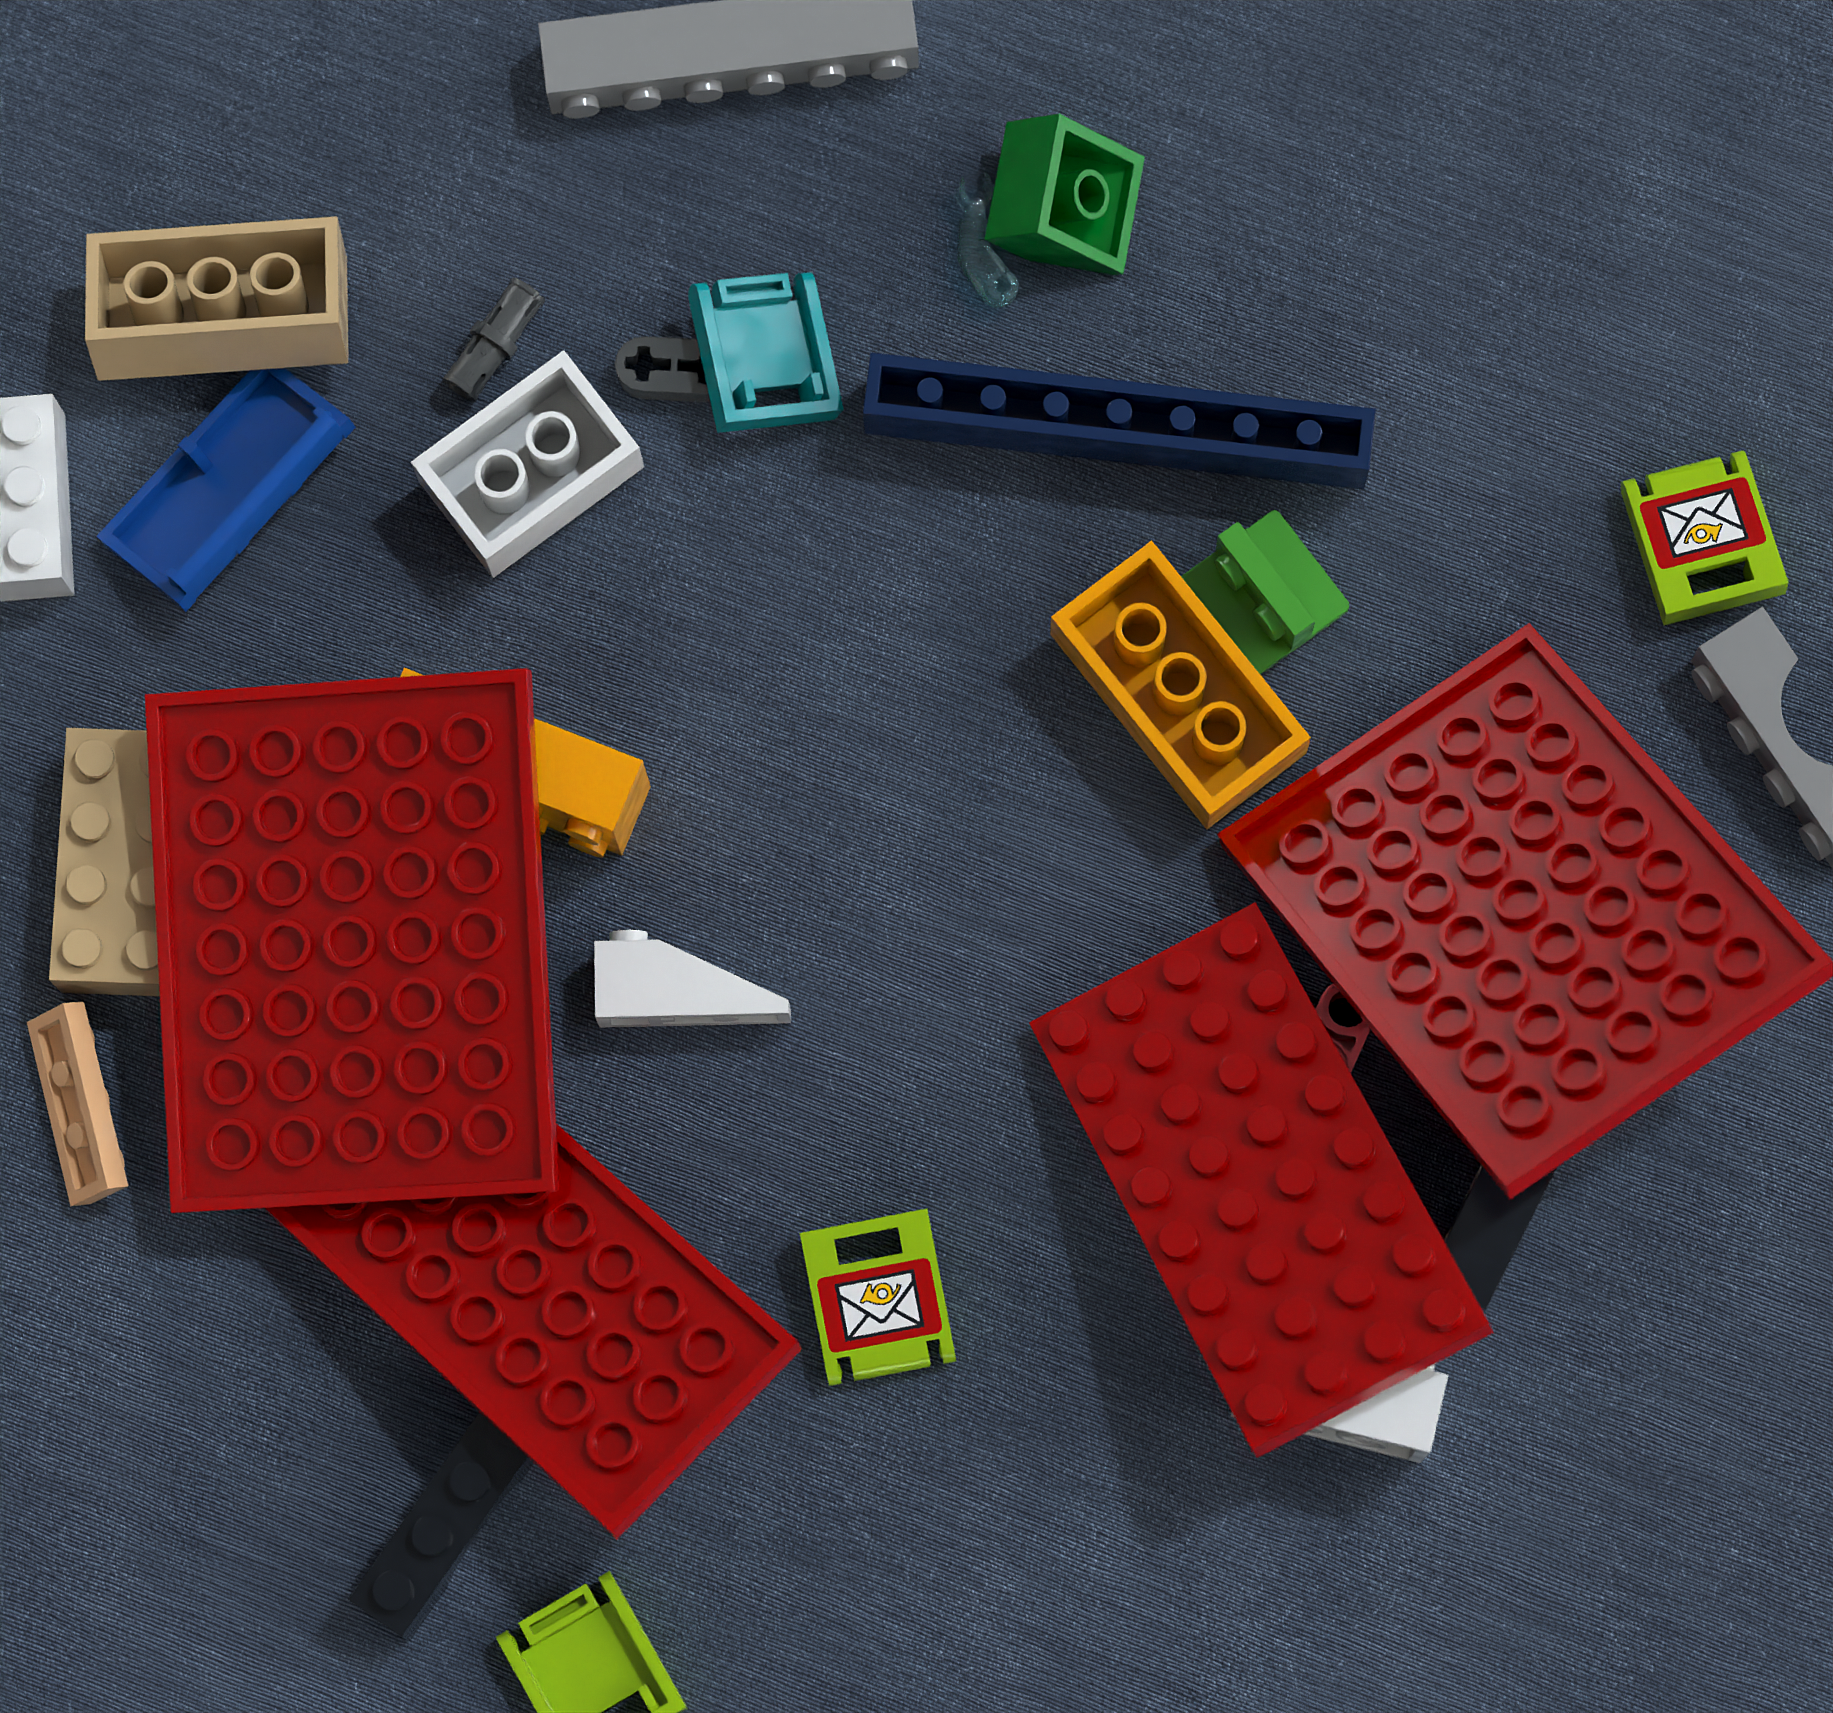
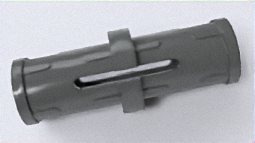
M512 278L491 312L488 313L483 321L477 320L470 329L472 338L456 362L453 363L449 371L443 376L442 381L461 397L468 401L476 402L480 393L487 385L486 383L496 369L499 368L503 360L512 359L518 350L515 343L530 320L535 316L540 307L543 306L545 298L540 296V293L520 279Z

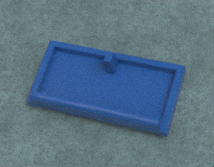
M286 368L250 370L189 437L185 436L178 444L176 451L96 537L114 555L184 612H187L196 602V598L231 560L246 548L253 536L288 498L293 496L303 486L302 483L334 448L349 436L356 426L349 417Z

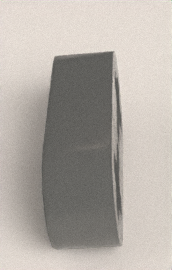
M637 337L624 343L617 352L615 368L618 382L623 390L632 397L647 400L710 402L707 384L699 383L697 373L679 371V368L695 369L701 366L702 361L697 339ZM647 354L651 355L654 366L671 367V371H650L648 381L641 382L637 381L635 371L627 369L628 365H637L640 355Z

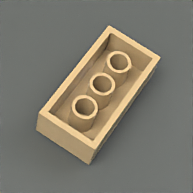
M338 217L86 234L85 342L98 381L347 364V256Z
M66 728L49 981L62 993L160 996L146 730Z

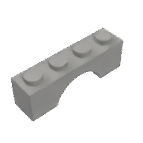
M1762 606L1698 647L1691 660L1695 666V669L1691 671L1692 678L1702 695L1711 703L1718 700L1731 719L1727 723V728L1739 749L1746 755L1753 752L1767 773L1763 775V781L1772 798L1782 808L1789 805L1803 825L1799 828V834L1808 851L1818 861L1825 858L1833 869V766L1822 763L1805 753L1792 739L1785 726L1781 709L1782 690L1786 678L1796 664L1798 657Z

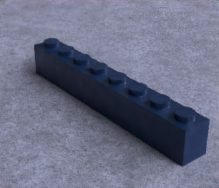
M870 353L863 419L865 434L1365 489L1370 469L1376 409Z

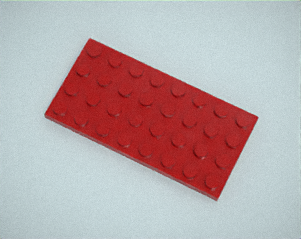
M1256 902L1029 1022L1256 1458L1494 1333Z
M557 1123L560 1191L262 1208L616 1540L802 1350L799 1342Z

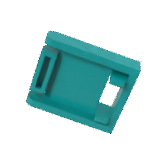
M788 273L717 280L712 287V299L707 283H694L690 286L688 292L689 305L717 433L835 420L844 410L813 273H798L795 276L793 287L796 300L791 301L789 300L793 296ZM798 389L800 403L754 407L756 402L755 392Z

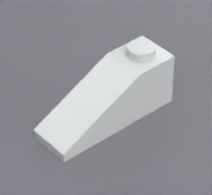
M612 931L609 933V941H594L595 1018L600 1028L791 1023L789 1000L659 939L648 940V933L646 931Z

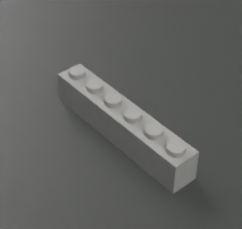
M718 0L538 23L546 94L551 114L563 113L568 118L590 117L597 114L600 108L624 105L628 110H648L659 106L661 100L684 97L689 102L706 103L721 98L724 92L747 89L753 95H769L780 92L787 84L809 82L813 87H832L845 82L846 77L871 74V77L874 79L889 80L907 74L908 69L919 68L918 41L912 0Z

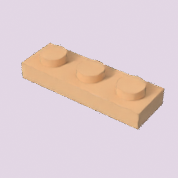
M84 1002L63 1003L28 1021L27 1026L70 1206L92 1204L128 1187V1182L124 1170V1157L119 1149L109 1108V1095L104 1087L95 1050V1037L89 1025Z

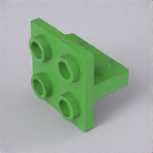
M1276 510L1269 512L1246 530L1239 522L1233 524L1218 535L1215 552L1181 576L1260 675L1346 614L1350 606L1348 600L1286 520Z

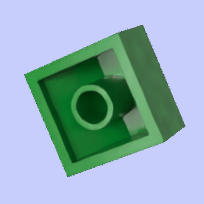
M1061 114L1007 122L985 240L1028 261L1110 275L1124 274L1145 157Z

